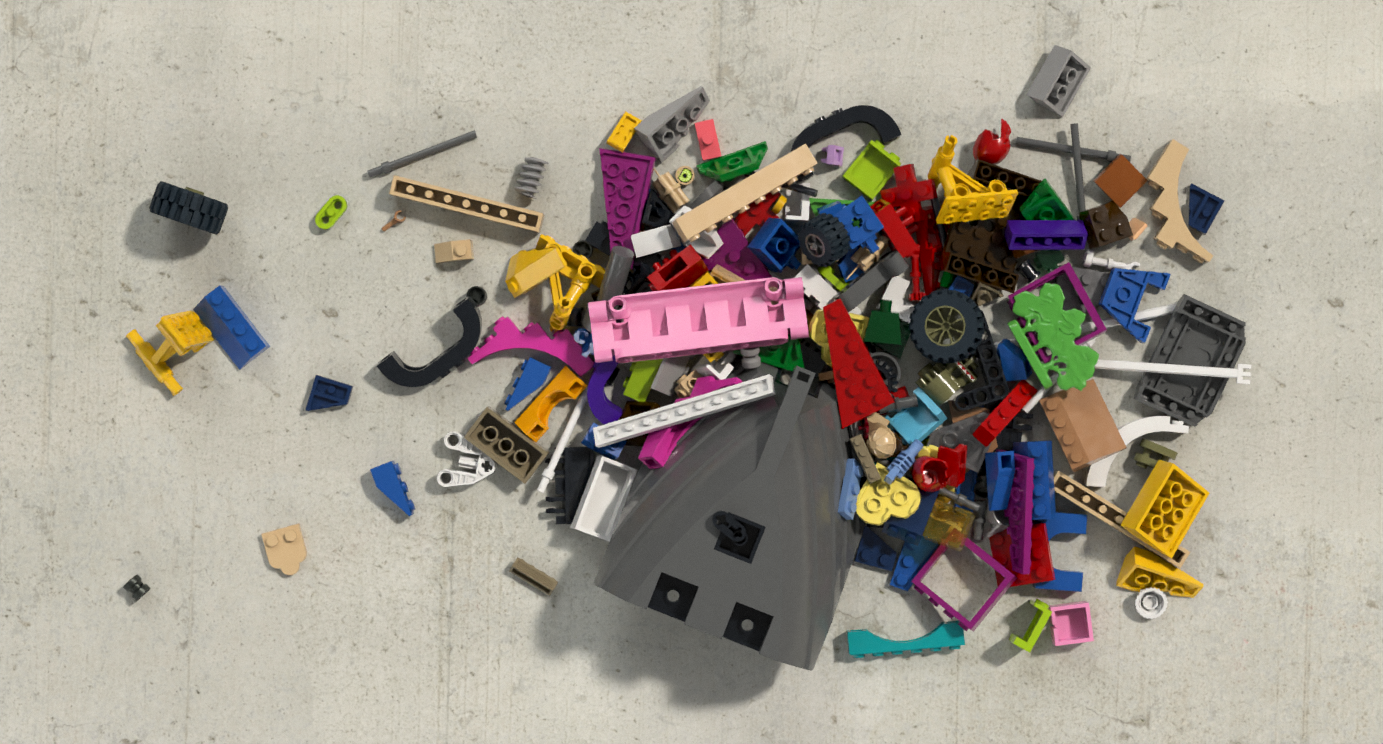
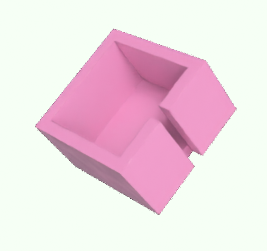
M1079 601L1049 605L1048 609L1052 611L1049 622L1054 625L1050 627L1053 645L1060 646L1094 641L1089 602Z

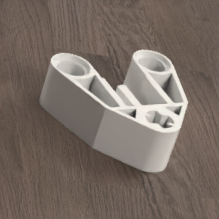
M450 432L445 436L444 443L448 448L479 455V459L460 455L458 466L474 469L476 473L444 469L437 475V481L441 486L474 484L496 471L497 463L466 440L463 434ZM451 435H456L459 439L458 444L455 446L449 443ZM486 461H490V465L493 467L489 471H486V468L483 467V464L487 463ZM445 472L451 475L449 483H445L442 480V475Z

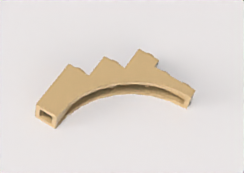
M1172 139L1146 177L1151 188L1155 190L1161 189L1149 210L1153 212L1152 215L1160 220L1165 219L1153 239L1157 241L1156 245L1164 250L1166 248L1171 249L1176 244V248L1185 254L1189 252L1194 255L1193 259L1201 264L1203 262L1208 263L1213 255L1204 249L1191 235L1179 208L1178 179L1182 163L1189 149Z

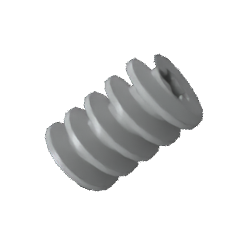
M528 157L524 159L528 165H522L526 172H520L519 174L524 179L517 180L521 187H515L514 189L521 195L537 199L532 194L539 193L535 186H541V183L537 179H544L540 172L546 171V169L542 165L549 163L535 157Z

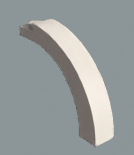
M1149 416L1128 422L1117 429L1125 445H1127L1132 440L1152 432L1188 433L1189 426L1184 425L1183 421L1174 420L1170 424V416ZM1118 453L1089 465L1085 473L1083 485L1106 487L1109 468Z

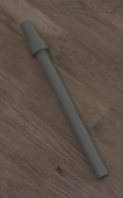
M1078 123L1070 124L1078 212L1086 210L1079 129Z
M474 130L397 160L383 162L381 166L367 170L368 175L371 178L381 173L387 174L392 172V169L477 138L476 132Z
M1023 137L1016 138V144L1073 154L1071 145ZM1080 147L1081 155L1106 159L1108 162H1112L1119 155L1116 151L1112 150L1106 152ZM1122 154L1130 162L1131 156Z
M875 456L873 459L874 462H878L885 467L892 463L888 459H879ZM908 470L904 476L913 479L912 471ZM944 487L939 490V494L955 501V504L961 507L965 506L975 512L980 507V505L968 500L967 496L961 493L956 494Z

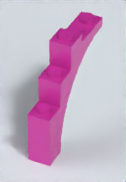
M502 316L494 323L496 326L493 329L497 335H490L484 340L486 344L481 348L475 347L470 353L471 356L467 358L474 365L486 356L499 351L513 348H531L558 357L568 364L580 377L593 368L594 364L589 355L587 358L581 355L582 346L574 340V336L567 328L554 333V339L552 340L539 323L534 324L532 322L524 328L525 332L522 334L508 316L506 318Z
M712 376L697 378L690 397L676 399L674 403L739 384L743 381L738 377L716 380ZM702 417L650 432L638 459L649 469L663 467L676 447L678 440Z

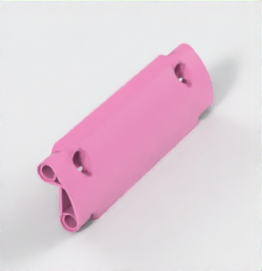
M774 277L619 295L608 301L588 302L595 363L613 361L612 355H615L616 362L629 363L780 345L788 342V334H790L791 340L809 338L802 277L784 280ZM776 287L778 288V290L772 292L769 290V288ZM771 301H778V304L772 305ZM617 305L623 306V308L620 310L614 309V307ZM623 319L624 322L616 323V320Z

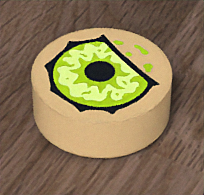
M681 166L677 169L675 177L681 185H689L693 182L695 175L693 169L689 166Z

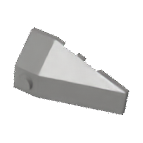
M700 86L647 116L634 129L641 142L662 163L679 147L677 143L683 135L688 134L690 131L688 130L693 120L699 118L710 100L704 88Z

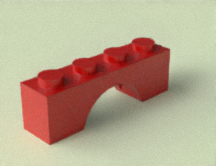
M1021 380L972 435L987 448L1038 390L1026 380Z

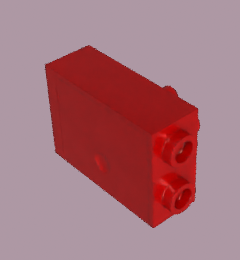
M879 199L870 207L884 226L879 231L882 237L886 236L889 239L887 243L891 251H898L903 258L911 257L915 250L918 249L917 244L911 237V234L919 229L918 225L913 223L915 221L914 217L910 215L901 221L900 217L908 212L907 208L902 206L895 211L891 203Z
M690 244L679 253L675 249L671 250L669 254L672 259L664 258L662 260L664 265L661 266L659 262L654 263L652 267L655 271L647 277L651 282L648 286L652 291L687 288L703 273L709 271V269Z

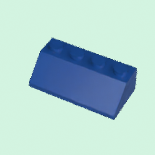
M219 285L207 294L193 309L239 370L270 347L224 286Z
M1052 440L1013 442L1014 453L1034 459L1032 520L1056 518Z

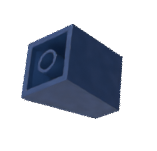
M903 476L912 481L916 485L913 479ZM918 487L921 494V502L917 511L907 519L891 516L885 522L882 532L918 546L939 491L927 492Z

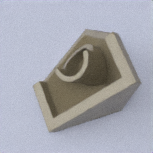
M975 282L970 298L977 306H981L1004 295L996 289L980 282Z

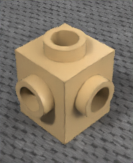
M696 370L688 376L684 374L677 381L679 385L674 390L679 398L690 397L697 378L702 377Z

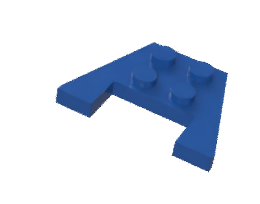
M1113 268L1099 305L1140 343H1145L1151 327L1134 320L1147 284L1160 290H1165L1171 274Z

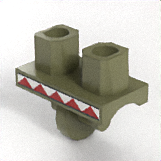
M975 354L972 357L968 356L965 359L966 362L961 360L957 363H946L944 365L950 373L957 368L963 372L956 378L962 387L977 380L978 376L969 367L970 365L974 370L978 367L974 362L977 358Z

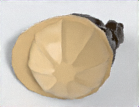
M877 422L869 425L868 439L865 440L869 452L879 459L893 458L909 447L903 446L901 438L884 424Z

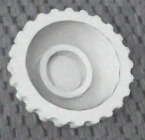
M1149 587L1142 589L1136 596L1135 608L1144 618L1153 619L1160 617L1166 611L1167 597L1159 588Z

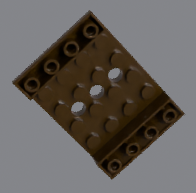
M977 159L967 173L968 176L988 188L992 180H1000L1006 185L1007 190L1016 189L1018 195L1007 217L976 220L973 226H970L968 222L951 223L942 251L943 268L945 272L1014 293L1019 275L1014 273L1018 258H1014L1012 250H1009L1006 239L1002 235V230L1006 227L1007 220H1026L1021 213L1020 207L1040 184L1041 180ZM987 221H991L993 225L992 230L989 232L985 229Z

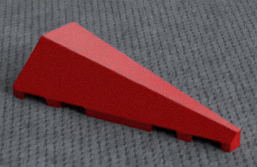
M932 206L922 207L924 221L915 222L919 227L916 234L918 244L920 245L919 255L926 296L940 288L941 283L938 282L939 274L944 269L942 247ZM944 223L947 235V230L949 229L950 224Z

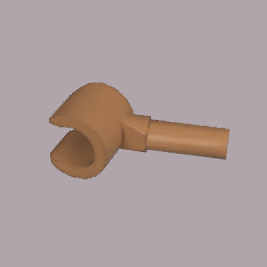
M401 210L397 211L394 218L382 227L384 232L396 223H403L406 216L401 220L397 219V215L402 212Z

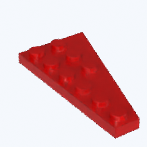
M840 298L824 306L823 311L843 429L895 401Z

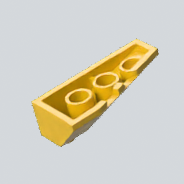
M558 248L521 250L510 258L505 280L508 290L516 298L537 287L567 266V263Z
M1136 546L1125 556L1116 581V586L1135 592H1140V589L1155 587L1156 589L1159 588L1160 591L1169 592L1172 596L1194 598L1204 587L1203 583L1153 552Z

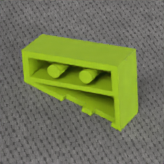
M663 359L632 362L629 369L632 371L631 377H626L622 386L625 388L623 395L639 402H645Z

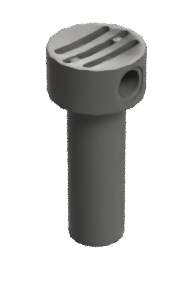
M614 246L612 248L596 301H608L615 296L623 294L634 258L632 250L622 246ZM587 304L582 325L592 333ZM619 305L615 306L614 309L620 310V308H618ZM622 319L616 320V323H621Z

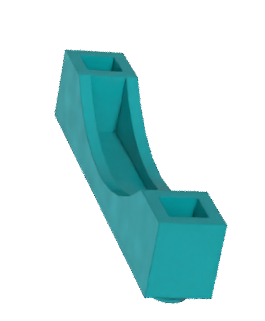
M959 620L941 622L928 634L906 641L885 639L871 633L867 629L847 630L849 655H853V658H863L865 654L871 653L872 656H883L884 652H891L892 655L903 654L905 650H911V653H920L922 649L930 648V651H940L941 647H949L950 650L961 649L960 646L965 645L964 629L958 625Z

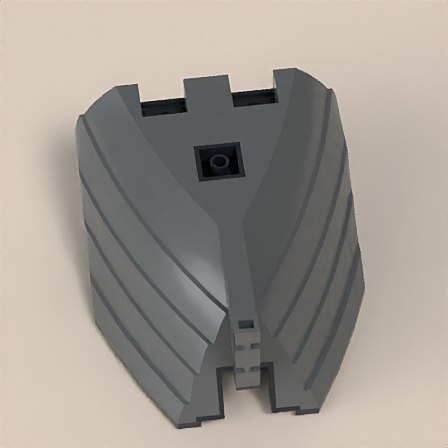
M740 355L731 362L734 368L726 379L738 377L745 382L770 374L773 376L776 395L703 416L678 440L676 447L663 467L649 469L643 462L641 463L595 577L594 584L631 604L644 609L648 607L683 621L687 626L720 639L724 637L759 651L760 655L778 662L812 671L833 621L854 555L866 525L856 512L854 513L853 520H846L838 513L847 459L854 458L857 461L856 453L850 442L852 438L850 425L842 429L835 383H828L827 380L818 381L814 394H810L808 391L815 376L814 372L794 366L789 382L785 384L778 381L783 368L763 362L756 368H744L741 362L743 356ZM861 477L860 490L866 482L867 477ZM720 510L725 511L740 522L746 530L745 538L742 541L736 542L717 529L712 522L714 513ZM724 514L716 516L718 519L717 524L723 523L728 526L729 523L725 521L726 516ZM733 526L729 527L733 531V537L742 536V529L740 527L738 529H735ZM671 590L677 591L679 593L678 600L670 601L667 596L668 592ZM744 620H751L753 622L751 630L746 631L742 628Z

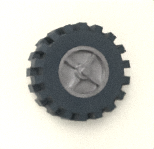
M822 213L804 223L798 231L799 246L802 248V253L807 256L806 258L809 261L811 260L814 265L818 264L819 267H827L833 264L849 251L850 237L847 235L848 231L844 228L843 223H840L839 219L831 214Z

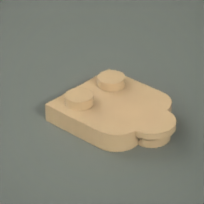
M300 524L262 533L270 565L277 569L281 568V571L286 575L297 573L300 563L307 557Z

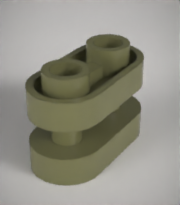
M1142 438L1139 446L1144 448L1143 453L1136 452L1133 460L1137 461L1135 465L1147 469V466L1154 468L1158 461L1149 457L1151 451L1162 455L1160 460L1167 462L1169 458L1175 460L1178 453Z

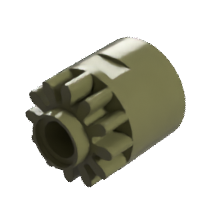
M929 362L917 373L920 378L915 382L938 407L962 386L948 369L938 362L934 365Z

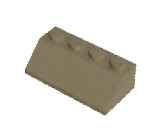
M490 406L485 408L464 436L466 440L524 484L527 483L550 453Z

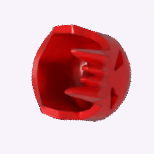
M1001 119L1000 138L997 134L987 129H984L978 135L973 146L975 160L979 159L996 165L1006 158L1010 151L1009 136L1011 134L1010 126L1006 120Z
M931 456L918 457L912 466L914 482L920 489L927 492H936L943 489V487L946 488V485H950L951 479L950 476H947L949 466L945 461Z

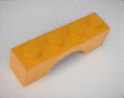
M565 366L514 423L528 437L537 442L549 429L548 418L552 409L563 400H575L588 385Z

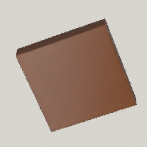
M1119 154L1093 182L1121 208L1148 180L1122 154Z

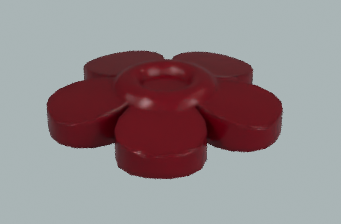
M867 417L862 419L863 426H858V430H862L864 439H868L869 424Z

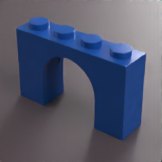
M1056 512V518L1035 520V524L1046 523L1049 541L1059 533L1086 534V514ZM1054 568L1055 580L1033 583V587L1038 589L1082 592L1083 572Z

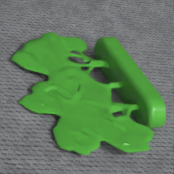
M1045 283L1040 289L1039 296H1035L1028 291H1023L1014 296L1016 302L1013 304L1012 311L1016 315L1024 317L1027 322L1023 329H1021L1015 319L1007 324L1044 389L1046 390L1053 385L1047 374L1050 369L1059 374L1057 384L1060 389L1068 390L1074 387L1082 391L1086 387V380L1093 377L1094 366L1097 364L1099 354L1090 347L1075 345L1074 339L1081 335L1082 328L1080 325L1084 322L1086 314L1075 308L1067 311L1062 309L1065 296L1058 284ZM1032 319H1036V322H1034L1033 324H1031L1030 321H1031ZM1028 331H1036L1038 333L1039 342L1033 347L1025 335ZM1042 347H1048L1052 353L1051 361L1046 364L1041 363L1035 353ZM1058 355V360L1054 361V357ZM1062 362L1066 364V368H1058V365L1054 366V364Z

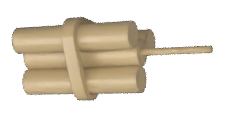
M654 168L658 178L652 185L660 194L659 198L664 200L674 213L690 200L680 188L681 184L674 180L669 171L660 176Z
M878 233L875 234L877 239L874 241L879 250L873 254L870 253L866 246L862 248L859 245L860 248L851 257V260L857 263L858 266L850 273L846 280L849 279L858 267L863 272H866L874 262L879 260V256L889 246L887 243L889 239L886 236L882 237Z

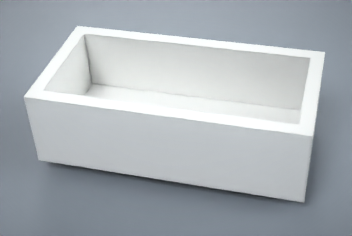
M598 455L571 528L610 542L637 469Z

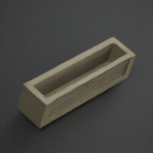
M862 435L851 438V445L869 484L881 480V476Z
M518 557L509 572L549 596L558 584V581Z

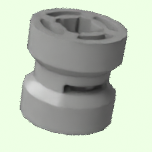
M759 347L740 349L741 355H743L741 360L742 367L751 369L761 365V358L758 356L760 352Z

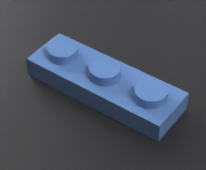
M854 458L847 459L838 513L846 520H853L854 513L857 509V497L860 492V481L863 476V468Z

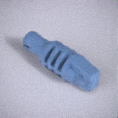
M915 439L887 467L889 473L884 481L889 485L896 477L901 479L914 464L916 455L923 448V444L919 440Z

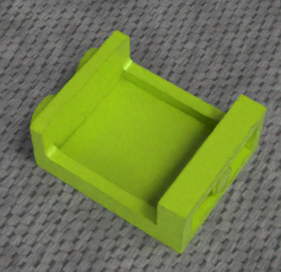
M871 140L842 176L844 180L871 201L894 174L893 168L901 165L899 162L900 158L893 152L889 154L885 151V146L878 140L875 142Z
M1039 599L1029 601L1038 610L1023 638L1012 633L1008 639L1028 652H1031L1052 613L1048 609L1049 605Z

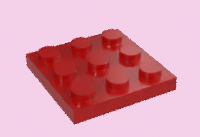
M1045 522L1033 524L1031 529L1030 574L1023 575L1012 570L1009 549L1012 539L1010 534L1007 535V529L989 537L992 557L1017 577L1010 587L1055 580ZM995 570L997 586H999L1005 578Z

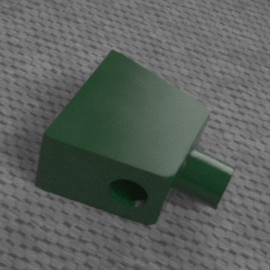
M880 299V310H871L864 335L865 342L901 345L899 312L891 311L892 300Z

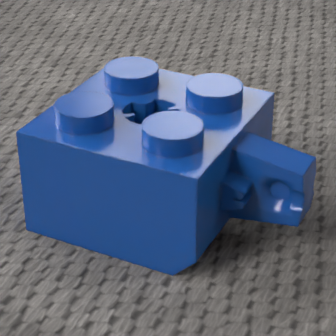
M860 196L833 215V217L839 219L840 223H843L844 228L848 231L850 251L858 245L862 248L866 246L871 254L879 250L874 241L877 239L875 234L883 229L884 226L863 196ZM852 219H854L855 221L858 220L860 224H858V226L853 227L852 223L854 221H852Z
M769 217L747 247L772 272L781 273L786 266L797 270L801 265L794 256L800 247L798 235L782 219Z

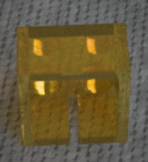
M936 499L922 536L926 540L962 552L975 515L973 512L959 507L954 508L953 505Z

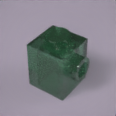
M1041 250L1033 254L1035 257L1033 262L1036 268H1041L1042 271L1047 269L1048 273L1059 268L1057 264L1065 260L1060 250Z

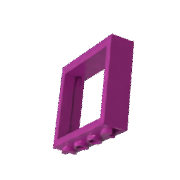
M1069 262L1008 295L1010 301L1007 303L1012 311L1013 304L1016 302L1014 296L1023 291L1032 292L1045 283H1049L1066 273L1097 327L1095 331L1074 341L1075 345L1081 346L1107 332L1104 323ZM1021 316L1016 318L1021 329L1024 328L1027 322L1025 318ZM1028 331L1026 335L1031 345H1037L1039 340L1035 331ZM1043 347L1035 352L1040 362L1044 361L1046 364L1051 361L1052 354L1048 356Z
M954 528L911 582L915 584L914 589L921 595L925 592L930 596L928 600L936 607L941 605L945 609L943 613L949 618H957L960 621L958 625L965 631L970 629L974 632L1017 577ZM955 539L1005 578L971 621H968L921 582Z

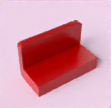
M959 444L955 449L943 446L938 448L937 458L945 461L949 466L947 469V476L951 478L949 486L958 487L965 480L967 445Z

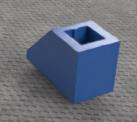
M1003 339L997 346V354L1001 359V366L1006 381L1028 379L1032 374V369L1022 349L1010 340Z

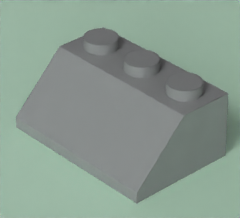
M1054 45L1030 87L1027 96L1037 104L1063 117L1091 67L1073 51Z
M695 355L663 358L651 388L671 397L674 394L677 395V392L674 390L679 385L677 381L684 374L687 375L690 367L686 365L689 358L693 360Z

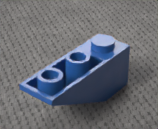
M531 357L529 360L525 359L521 367L523 373L520 378H516L513 384L515 390L512 395H508L504 403L507 405L505 410L510 411L543 386L552 367Z
M1014 451L985 453L989 511L1006 510L1015 474Z
M390 461L370 469L376 487L408 516L413 515L415 506L412 499L409 500L406 494L409 491L406 482H402L400 478L402 471L399 464Z

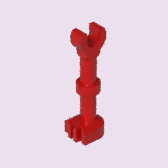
M917 244L918 249L910 257L912 293L909 294V301L921 300L926 295V293L920 292L919 244Z

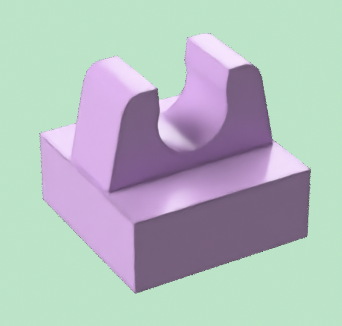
M828 145V147L822 148L823 152H827V158L821 159V162L842 167L844 147Z

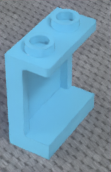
M920 387L913 391L917 398L918 407L902 409V412H898L892 418L888 415L885 417L890 421L887 427L900 435L899 437L904 446L907 444L910 446L915 439L920 442L923 441L948 419L943 411Z

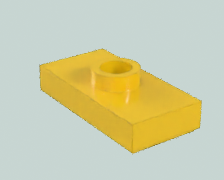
M625 111L606 144L623 153L636 132L634 128L642 120Z

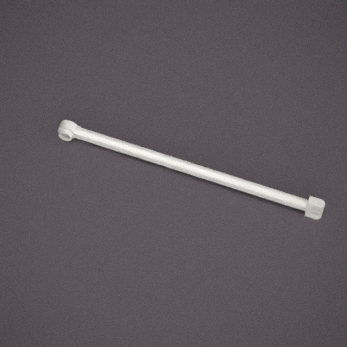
M1177 302L1138 311L1134 320L1142 321L1172 314ZM1113 317L1101 319L1106 328L1120 325ZM1093 321L1080 325L1082 328L1081 333L1091 332L1096 328ZM1015 338L1008 339L1016 346L1020 347ZM999 341V342H994L996 351H997V346H998V344H999L1001 341ZM984 349L982 351V356L985 359H988L987 354L991 352L987 349Z
M1098 359L1094 367L1095 369L1236 378L1237 384H1250L1251 380H1243V376L1251 377V373L1243 372V368L1251 369L1252 365L1237 364V369ZM1058 362V363H1055L1054 366H1056V365L1061 366L1063 363H1062V362Z

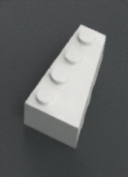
M807 264L795 278L802 277L804 296L818 309L823 310L824 306L836 301L834 297L837 292L833 289L834 285L826 278L823 279L813 265L809 266ZM855 307L849 313L860 315L862 311Z

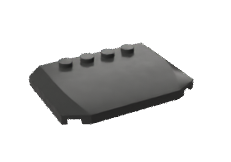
M1183 294L1177 302L1148 363L1234 369L1246 344V322ZM1144 372L1136 387L1133 399L1196 427L1197 423L1212 414L1229 378Z

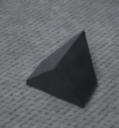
M651 188L642 225L652 228L670 225L669 221L675 213L670 211Z

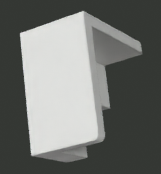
M810 183L799 184L810 188ZM786 189L785 222H808L809 195Z
M684 205L669 222L684 247L691 244L699 255L709 259L724 243L716 230H712L709 233L705 230L700 233L701 237L692 243L690 240L684 243L672 224L675 219L692 210Z
M671 224L631 235L636 258L681 246L680 239Z
M899 276L891 277L881 299L892 300L891 311L899 312V320L910 324V314L913 313L915 305L902 299L910 281ZM880 301L876 307L878 310H880Z
M733 350L723 351L724 355L718 361L713 360L711 363L702 355L691 371L696 370L702 377L712 376L716 380L726 379L734 368L731 362L737 354L732 353Z

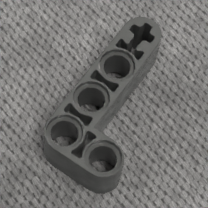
M890 251L873 263L866 272L861 273L837 293L834 298L836 300L841 298L847 311L850 312L891 277H896L906 271L909 265L898 251Z

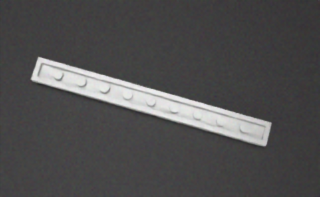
M768 374L594 427L595 445L598 448L776 395L773 376Z

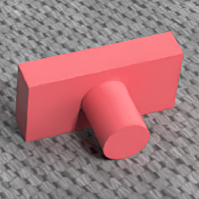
M713 119L694 123L702 160L721 157Z

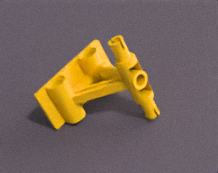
M949 135L946 136L943 146L938 148L936 156L932 159V165L927 175L928 179H934L936 191L940 183L945 191V200L936 218L937 224L1007 217L1018 195V191L1016 189L1007 190L1006 185L1000 180H992L988 188H986L953 166L951 162L955 155L954 148L958 141L953 135H950V138Z
M541 234L535 249L558 248L567 263V266L549 277L554 307L550 317V331L553 332L554 330V333L566 326L571 311L581 294L585 293L591 284L600 288L605 269L600 265L592 264L585 256L575 254L568 246L556 243L552 237ZM559 273L572 280L570 288L564 297L562 295Z
M191 310L165 315L160 318L161 320L156 324V327L166 339L157 351L150 342L143 340L136 329L126 335V338L136 348V354L142 359L145 366L154 374L159 383L165 384L173 396L181 392L183 387L173 377V371L166 364V361L176 352L179 356H183L190 350L196 353L214 340L212 332L201 324L199 316Z

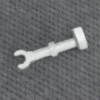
M1089 249L1084 251L1082 266L1090 267L1093 264L1103 266L1108 270L1113 268L1132 270L1133 266H1140L1138 262L1127 264L1113 261L1111 258L1094 257V250Z

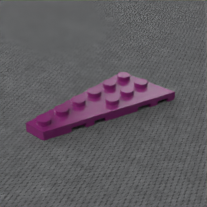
M599 148L610 251L614 246L626 247L634 252L635 258L631 235L640 233L656 159L650 156ZM633 258V261H632V264H631V268H630L631 270H632V267H633L634 258Z
M734 219L723 223L717 231L724 244L709 259L700 255L710 272L718 264L744 280L772 278L768 268L747 247L749 242L734 222Z
M1014 453L1015 474L1008 506L1004 513L1005 517L1009 518L1010 527H1007V535L1010 534L1012 544L1009 547L1012 570L1024 575L1030 574L1032 496L1035 465L1033 458Z

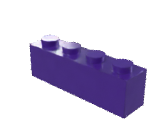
M1007 220L1004 236L1009 250L1085 249L1088 233L1083 220Z

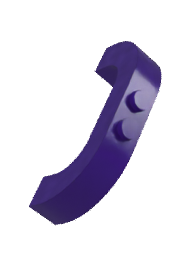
M612 355L613 361L594 362L592 367L595 369L591 374L588 384L587 398L590 409L602 424L619 420L623 412L622 408L607 398L604 391L605 383L618 365L615 355Z

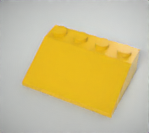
M1158 460L1122 521L1121 526L1138 539L1172 559L1207 499L1209 492L1174 463Z

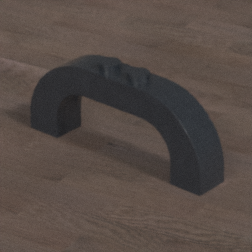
M859 105L845 110L839 108L831 112L832 116L825 118V116L819 117L814 120L815 124L804 129L794 141L791 152L804 144L810 148L816 141L856 123H865L872 126L877 131L882 144L892 141L902 134L893 118L877 107ZM813 172L806 176L803 174L797 176L798 180L795 183L797 184L813 177Z
M468 295L453 308V312L462 322L464 330L463 336L458 342L421 367L405 364L396 352L393 351L377 364L382 374L398 385L420 387L433 382L438 377L444 378L451 372L449 369L453 366L459 367L466 361L464 358L476 347L482 331L481 313L472 297Z

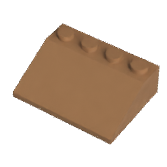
M1094 379L1086 381V387L1082 391L1073 387L1039 400L1073 472L1079 471L1127 448Z

